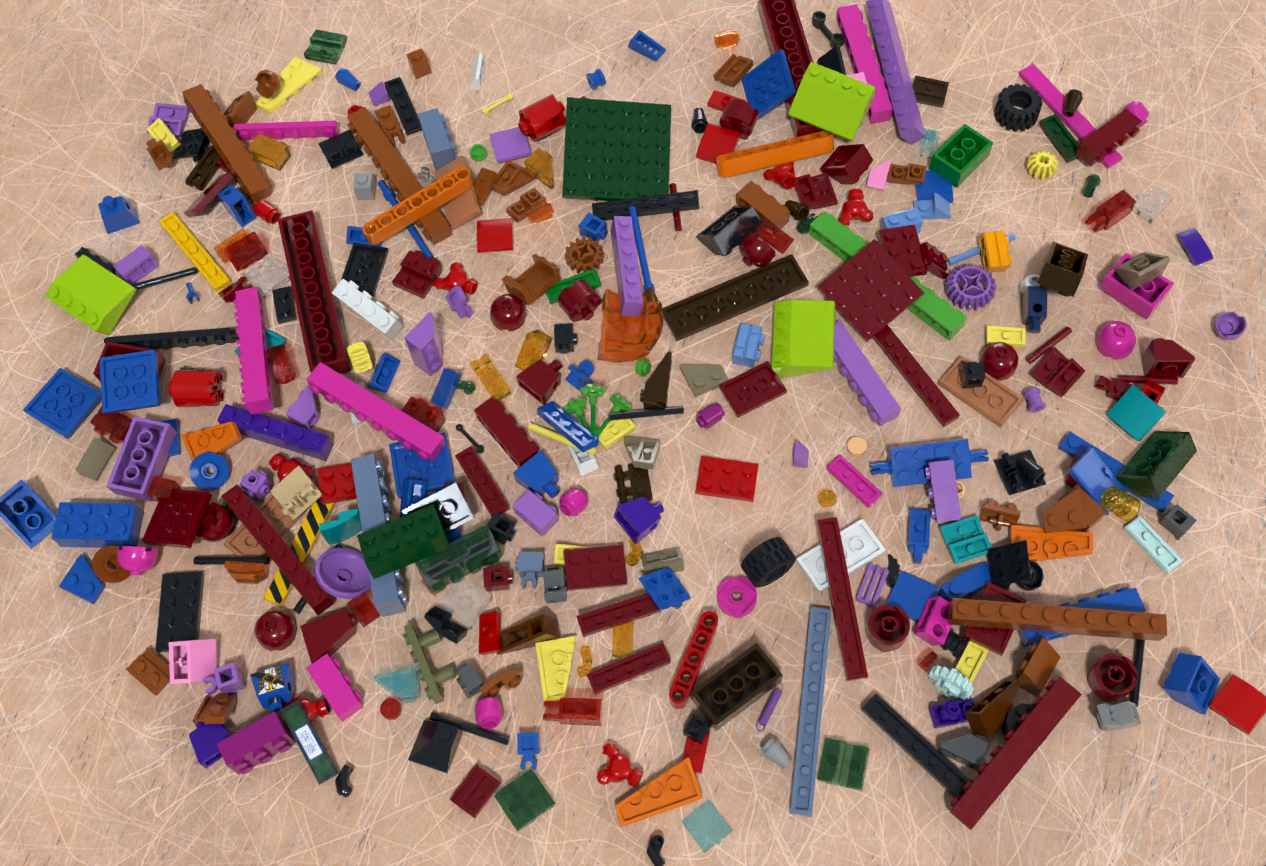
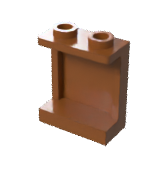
M536 254L532 255L535 262L534 265L515 280L508 275L501 279L508 293L517 296L528 306L561 280L558 274V267L554 263H549L543 256L540 257Z

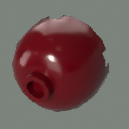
M748 232L740 244V253L744 257L742 261L749 267L751 265L762 267L772 261L776 256L775 251L764 240L760 241L757 239L758 236L752 232Z
M503 294L492 302L490 318L498 330L514 331L525 323L526 308L522 300L517 296Z
M995 342L985 347L980 356L979 363H983L984 372L993 378H997L998 381H1002L1014 375L1018 367L1019 357L1011 345L1005 342Z
M212 502L207 507L196 536L208 542L223 540L234 529L232 513L223 505Z
M281 610L267 611L256 621L254 628L255 637L259 644L268 651L284 650L295 640L296 623L290 615Z

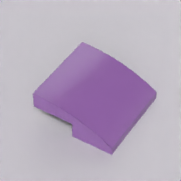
M155 103L153 117L150 116L148 127L160 118L174 136L181 137L190 110L187 106Z
M519 127L489 134L498 163L531 155L527 137L522 134Z

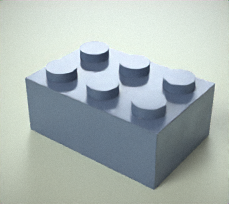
M438 108L418 113L423 135L436 171L457 159L453 141H451L449 129L445 125L444 115H440Z

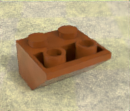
M1042 638L1039 643H1033L1024 657L1025 660L1014 675L1018 677L1017 680H1020V687L1036 697L1042 692L1061 658L1046 639Z

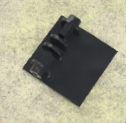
M202 128L183 132L180 140L181 145L175 149L173 159L191 156L194 162L198 163L210 143Z
M350 130L318 143L331 169L363 155L358 142L355 141Z
M1031 450L1014 455L1004 453L1001 455V459L994 460L1009 495L1046 485L1044 478L1037 484L1029 482L1016 464L1017 460L1024 455L1037 463Z
M1026 540L988 549L992 584L1001 586L1003 589H1009L1011 583L1031 579Z

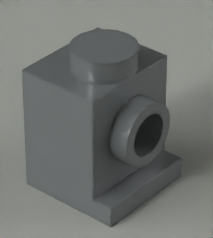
M1177 504L1173 509H1166L1161 515L1163 520L1160 524L1176 536L1175 539L1179 540L1197 520Z
M471 662L459 666L456 669L459 678L456 680L467 699L479 693V688L484 684Z

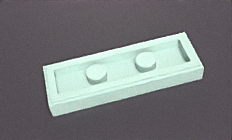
M1138 516L1124 527L1127 534L1165 574H1168L1183 562L1141 516Z

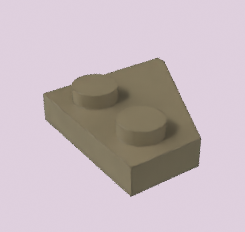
M680 365V370L694 397L714 390L719 385L729 381L721 365Z
M624 436V445L633 466L653 470L661 440Z

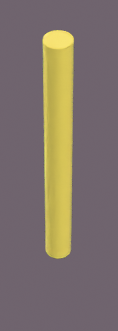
M530 423L528 426V430L578 449L559 433L534 423ZM593 447L585 452L595 455L596 448Z

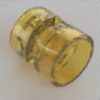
M1117 486L1109 487L1103 493L1100 500V505L1103 509L1124 521L1132 520L1140 509L1139 499Z

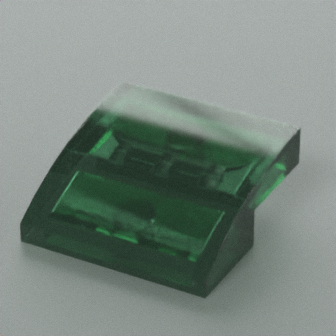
M315 30L310 37V45L304 52L305 59L336 65L344 50L347 35Z
M825 738L817 780L862 791L870 752L869 747Z
M532 769L516 778L494 795L517 832L555 806V802Z

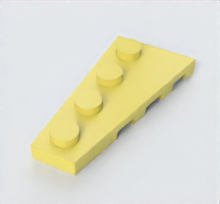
M294 57L278 76L280 90L271 98L261 96L256 102L257 108L269 114L273 113L287 102L286 99L288 97L296 95L302 86L309 85L312 82L311 79L316 75L319 77L323 74L322 69Z

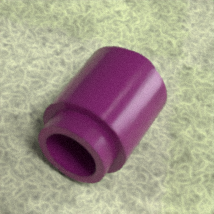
M710 404L696 414V422L701 428L709 429L722 420L725 412L720 404Z

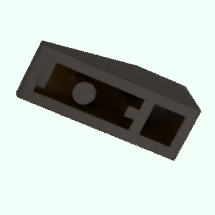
M668 352L645 383L644 391L640 393V402H643L644 409L667 408L672 352Z

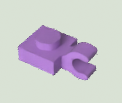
M454 286L446 295V299L452 311H457L460 318H463L465 314L467 318H470L473 315V311L465 305L468 300L461 286Z

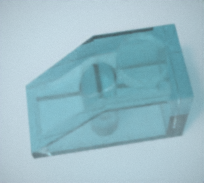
M416 669L374 675V679L379 686L404 703H411L421 698L419 674Z

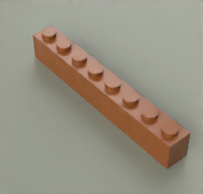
M202 84L182 91L184 103L250 202L253 204L271 196L270 188L272 186L268 178H264L262 169L259 165L256 166L252 154L246 151L244 142L237 138L235 129L229 126L227 117L221 114L217 102H213L209 90H205Z

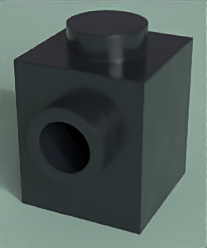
M573 323L554 324L556 353L567 354L574 352V345H578L577 334H574Z

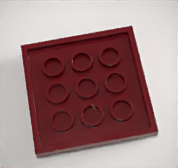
M875 239L817 286L818 290L828 301L835 302L837 311L866 343L924 295L919 286Z

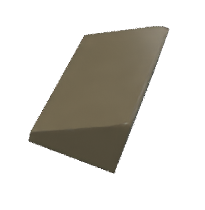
M94 438L77 465L76 471L82 476L97 481L116 448L98 438Z
M679 547L641 555L645 575L668 566L673 573L685 569Z

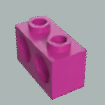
M940 596L928 598L913 634L931 646L944 645L949 638V631L952 626L948 625L949 602Z

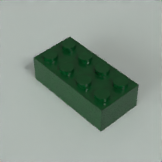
M433 504L357 535L365 564L373 579L451 548L440 517Z

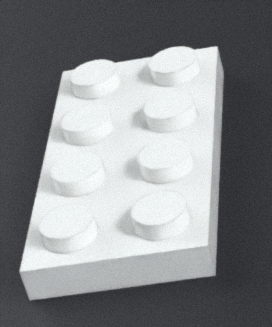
M863 519L840 532L848 575L881 556L886 551ZM818 545L798 557L796 562L817 592L821 593L829 587L821 545Z

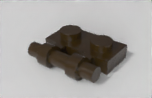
M633 464L627 465L628 472H623L622 466L614 467L615 473L613 476L614 481L617 483L616 495L619 497L620 504L627 503V497L632 496L633 500L642 497L648 501L653 500L648 469L637 468ZM630 480L631 488H625L624 481Z

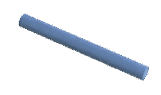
M1013 233L1006 235L1009 242L1015 240ZM980 246L949 258L948 264L951 266L981 254Z

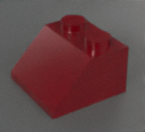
M864 144L841 145L837 147L820 170L823 173L827 172L829 177L840 184H855L859 181L860 176L868 170L869 165L873 162V158Z
M1163 338L1152 340L1142 356L1144 376L1183 378L1195 361V356L1175 341Z

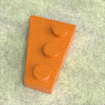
M227 422L208 429L181 434L192 461L196 456L205 452L220 454L243 439L236 422Z

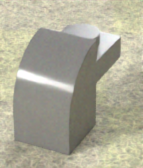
M1126 701L1115 705L1106 703L1097 705L1098 710H1096V714L1102 731L1120 730L1141 724L1136 705L1133 702Z

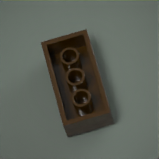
M1053 241L1037 284H1040L1046 290H1056L1062 296L1074 297L1084 274L1088 254Z
M756 643L692 690L690 698L708 722L712 724L714 730L717 731L781 683L783 675Z

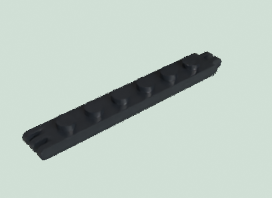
M217 328L106 337L104 343L107 341L148 349H170L174 347L187 348L188 346L204 347L213 344L224 345L225 343H235L239 340L236 329Z

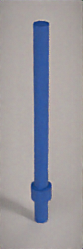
M380 180L378 186L382 190V195L386 201H389L392 207L399 204L395 199L392 189H389L385 182ZM413 224L407 226V230L424 256L428 259L434 257Z
M631 206L629 207V213L632 217L634 237L644 280V294L647 295L649 307L656 306L654 284L651 283L636 207Z

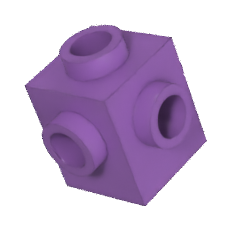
M252 468L243 476L240 483L246 496L251 499L254 497L261 502L273 487L266 473L261 470L257 472Z

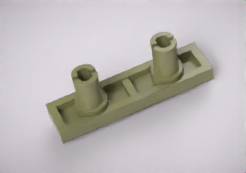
M411 623L403 626L406 632L403 634L407 646L411 644L413 649L410 652L414 663L418 662L420 669L417 670L421 681H426L428 686L424 688L428 699H433L438 704L444 701L438 687H440V684L456 677L452 666L436 673L432 672L425 656V648L441 642V638L436 630L419 637Z

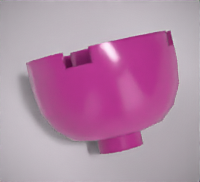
M1109 322L1098 332L1095 344L1103 356L1113 357L1112 359L1114 360L1124 359L1134 349L1136 335L1131 326L1125 322Z
M117 546V562L123 570L129 571V575H142V572L153 568L157 561L158 548Z

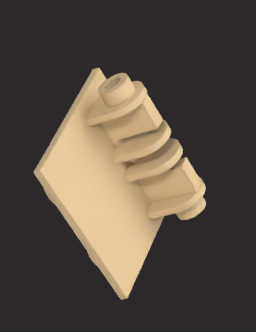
M297 466L270 491L283 507L282 512L286 516L289 514L292 520L299 517L323 495L300 466Z

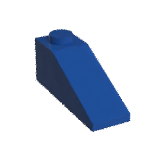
M984 562L956 576L942 585L937 595L949 603L952 598H970L985 588L988 582L991 583L990 566L987 562Z

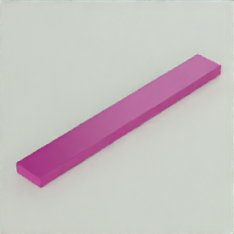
M1034 64L1019 72V76L1029 87L1031 86L1034 91L1037 90L1039 92L1038 95H1041L1044 103L1080 141L1096 131L1093 125L1078 110H1076L1073 117H1067L1063 114L1065 96ZM1115 150L1111 155L1107 154L1101 163L1108 169L1119 163L1123 157Z

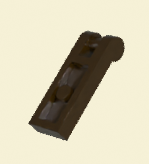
M211 145L188 175L185 181L186 185L190 187L195 186L200 191L206 188V183L218 168L216 162L221 158L214 146Z

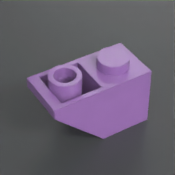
M307 385L299 393L294 405L289 407L286 415L292 424L312 430L319 420L320 414L315 393Z

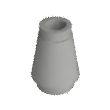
M773 737L760 749L765 757L783 769L792 761L780 742Z

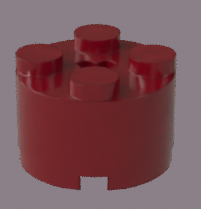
M733 99L732 102H727L719 123L723 128L740 132V138L747 140L753 132L759 112L756 108L753 110L750 103Z
M576 280L572 282V287H565L557 300L561 309L572 322L583 319L587 321L593 317V312L602 303V299L585 280Z
M881 605L874 609L869 617L866 626L867 638L881 652L897 650L904 644L909 634L910 620L906 612L900 607Z
M1111 653L1104 655L1095 663L1088 674V681L1092 691L1105 702L1118 701L1135 688L1138 672L1130 659Z

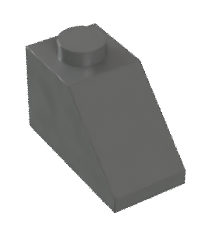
M967 734L942 742L937 751L977 771L981 766L990 743L986 742V739L978 734Z

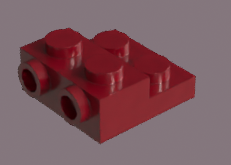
M409 250L400 263L401 269L392 283L394 286L424 299L432 288L433 281L442 273L440 262L434 257L426 258L418 250L415 252Z

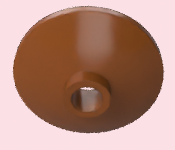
M105 546L95 553L92 559V569L95 575L102 581L119 583L130 576L129 571L123 570L117 562V546ZM112 564L114 569L108 568V565Z

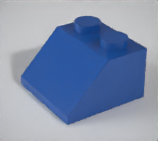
M1178 653L1168 678L1164 682L1163 689L1176 702L1205 715L1220 678L1202 656Z

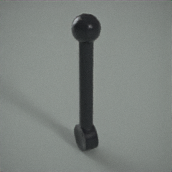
M461 424L456 425V430L460 431L476 447L479 454H482L484 447L478 445L463 429Z

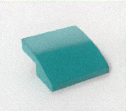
M1132 385L1107 415L1135 439L1141 441L1166 411L1140 389Z
M358 509L338 512L339 520L319 524L320 532L329 545L345 541L362 531Z
M978 515L938 527L954 564L988 554V549L992 548L987 533L984 534Z

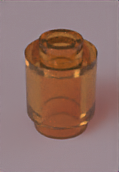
M733 28L718 32L717 35H714L715 45L717 49L738 45V41H740L738 31H735Z
M546 201L531 206L530 209L526 210L531 224H537L551 218L554 210L551 203L547 204Z

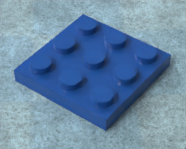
M781 49L742 78L748 103L751 104L753 110L755 108L758 110V119L796 93L785 52Z
M156 350L99 358L102 413L110 414L161 406Z
M59 368L23 411L68 439L102 400L101 392Z
M441 433L444 436L446 445L433 462L428 459L423 460L417 455V452L412 449L410 451L405 449L400 442L389 444L398 499H401L403 479L427 481L426 493L441 490L455 482L446 433Z

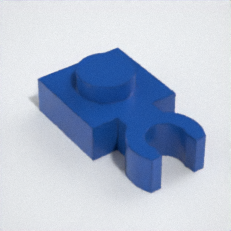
M539 732L517 733L518 755H524L520 763L522 770H525V763L527 761L532 762L533 769L537 768V761L533 758V754H539Z

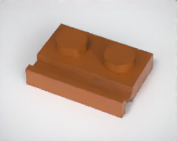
M732 54L713 75L715 81L720 80L721 83L734 87L754 65L753 60L742 56L737 57L735 54Z
M147 647L146 651L142 655L140 654L126 670L157 696L170 682V667Z
M221 693L215 695V697L206 695L194 716L195 724L199 722H204V724H225L237 702L236 694Z

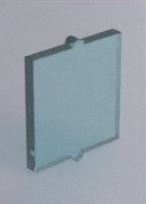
M710 800L698 809L694 808L693 813L681 821L704 853L715 844H720L721 840L733 831Z

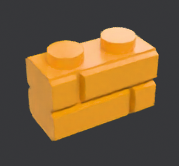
M1004 231L984 232L979 237L984 269L987 268V273L1006 271L1012 264V255L1008 254L1007 249L1009 246L1008 237H1005Z

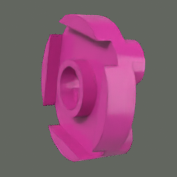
M744 577L727 578L718 587L717 603L721 611L726 615L739 619L751 613L755 608L757 593L754 585ZM740 593L742 600L734 601L732 594L737 595Z

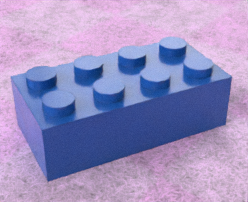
M59 502L51 539L60 547L103 548L110 545L137 547L144 512L137 504Z

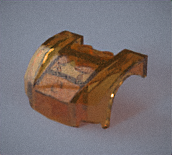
M649 286L642 293L643 306L639 316H621L618 294L610 289L605 290L602 298L601 312H603L597 360L622 363L635 361L649 355L661 335L663 326L661 301H658L652 287Z

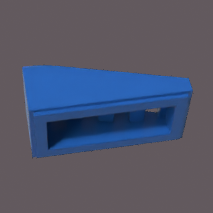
M640 30L633 36L628 45L633 51L656 62L666 51L663 46Z

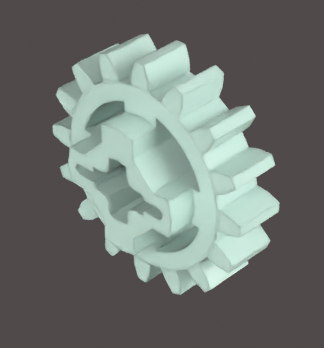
M939 665L937 667L933 666L928 675L930 681L934 682L935 687L948 697H961L965 700V698L969 699L974 691L973 684L969 683L967 677L963 676L955 668L948 669L945 666L943 668Z

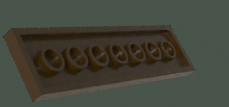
M791 254L660 309L677 342L807 287L809 281Z

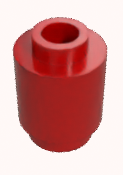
M260 200L254 205V214L267 223L275 224L281 216L279 210L266 200Z

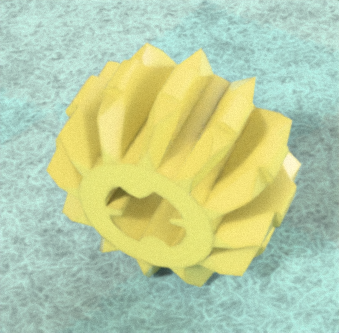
M1043 149L1040 152L1035 151L1028 158L1026 167L1029 170V175H1034V179L1040 177L1041 180L1044 178L1050 179L1057 171L1058 160H1056V155H1050V151L1045 153Z
M355 342L347 347L351 364L357 374L372 369L373 365L364 342Z

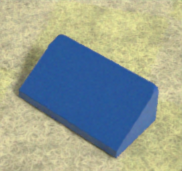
M347 227L346 244L372 245L367 241L362 227ZM380 242L379 244H376V245H372V246H379V247H381V246H382V242Z
M383 353L378 359L367 387L387 393L400 360Z
M444 368L430 402L448 409L462 374Z
M403 479L400 518L404 516L402 512L404 508L425 498L427 481Z

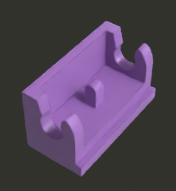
M143 245L113 265L114 269L120 274V277L130 285L135 284L159 266L152 254Z

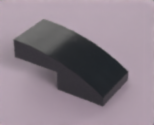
M434 606L425 613L424 618L442 636L455 644L467 635V628L451 621V613L437 606Z

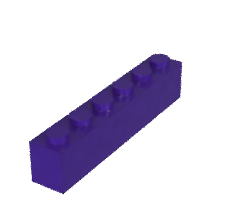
M225 404L217 419L220 424L236 422L242 436L323 461H327L334 446L329 435L264 415H251L247 410Z

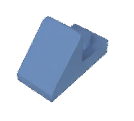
M937 193L933 194L932 200L913 202V208L918 209L922 219L951 218L949 201Z

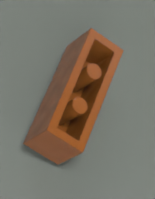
M750 181L736 193V204L738 206H753L763 226L774 235L789 222V209L776 201L774 196L767 194L760 185Z

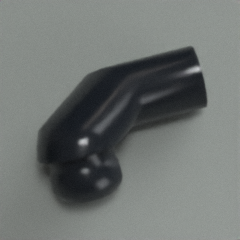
M347 765L343 766L335 779L336 792L339 796L342 795L345 798L349 797L352 792V788L348 786L347 780L353 769Z
M658 834L650 838L646 853L654 866H664L665 862L660 856L664 838Z

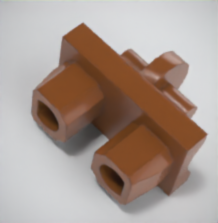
M153 138L146 143L148 146L147 151L159 171L163 167H169L174 162L162 140L157 141L156 138Z
M988 499L987 503H984L980 521L996 524L995 530L1000 531L1002 526L1010 527L1011 525H1017L1021 511L1017 510L1015 504L1009 503L1005 507H1000L996 500Z

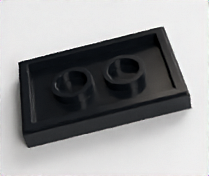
M353 243L341 280L344 279L348 283L351 280L359 286L357 290L361 293L366 291L371 296H374L389 252L388 248Z

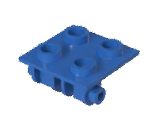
M669 566L638 578L660 611L669 607L678 609L683 605L682 602L691 599Z

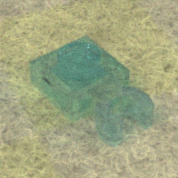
M924 128L926 137L920 140L919 146L922 147L920 157L923 156L924 152H928L930 154L929 158H932L934 149H937L940 131Z

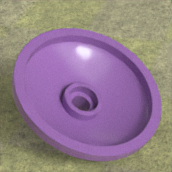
M333 548L325 551L317 559L314 568L315 578L320 587L327 593L338 598L353 599L363 596L370 590L369 570L361 553L349 548Z

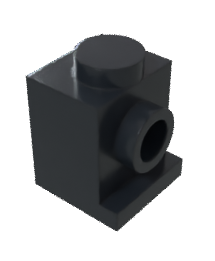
M969 362L963 365L962 370H959L962 389L982 387L985 379L983 363Z
M495 512L486 525L483 537L487 538L492 534L493 539L503 545L507 541L512 542L516 535V531H514L516 522Z

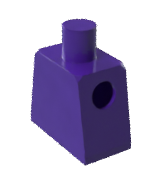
M642 497L618 505L613 517L631 540L637 544L657 528L661 519L659 514L664 512V508L660 502L651 505L646 498Z
M193 719L197 729L189 734V738L199 764L207 769L223 758L217 743L230 737L232 734L223 724H204V722L195 724Z

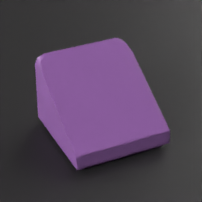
M380 82L368 92L374 106L390 101L383 82Z
M796 441L793 465L794 467L807 468L809 451L799 441Z

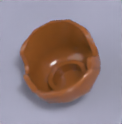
M262 70L257 74L255 81L258 82L256 91L262 97H273L280 90L278 76L270 70Z

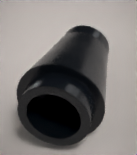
M696 108L694 109L691 127L696 133H704L708 121L704 110Z
M1025 455L1021 456L1016 462L1027 480L1033 484L1039 483L1046 475L1043 467Z

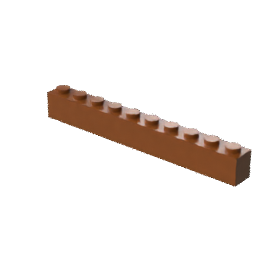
M365 107L347 116L349 130L351 133L355 132L358 143L364 145L365 153L368 157L371 155L374 166L381 169L380 173L383 179H388L389 187L393 192H397V198L400 202L423 189ZM438 209L415 221L416 226L423 229L422 233L426 240H430L433 245L452 236L449 224Z
M952 598L948 604V625L1160 641L1167 636L1166 614Z

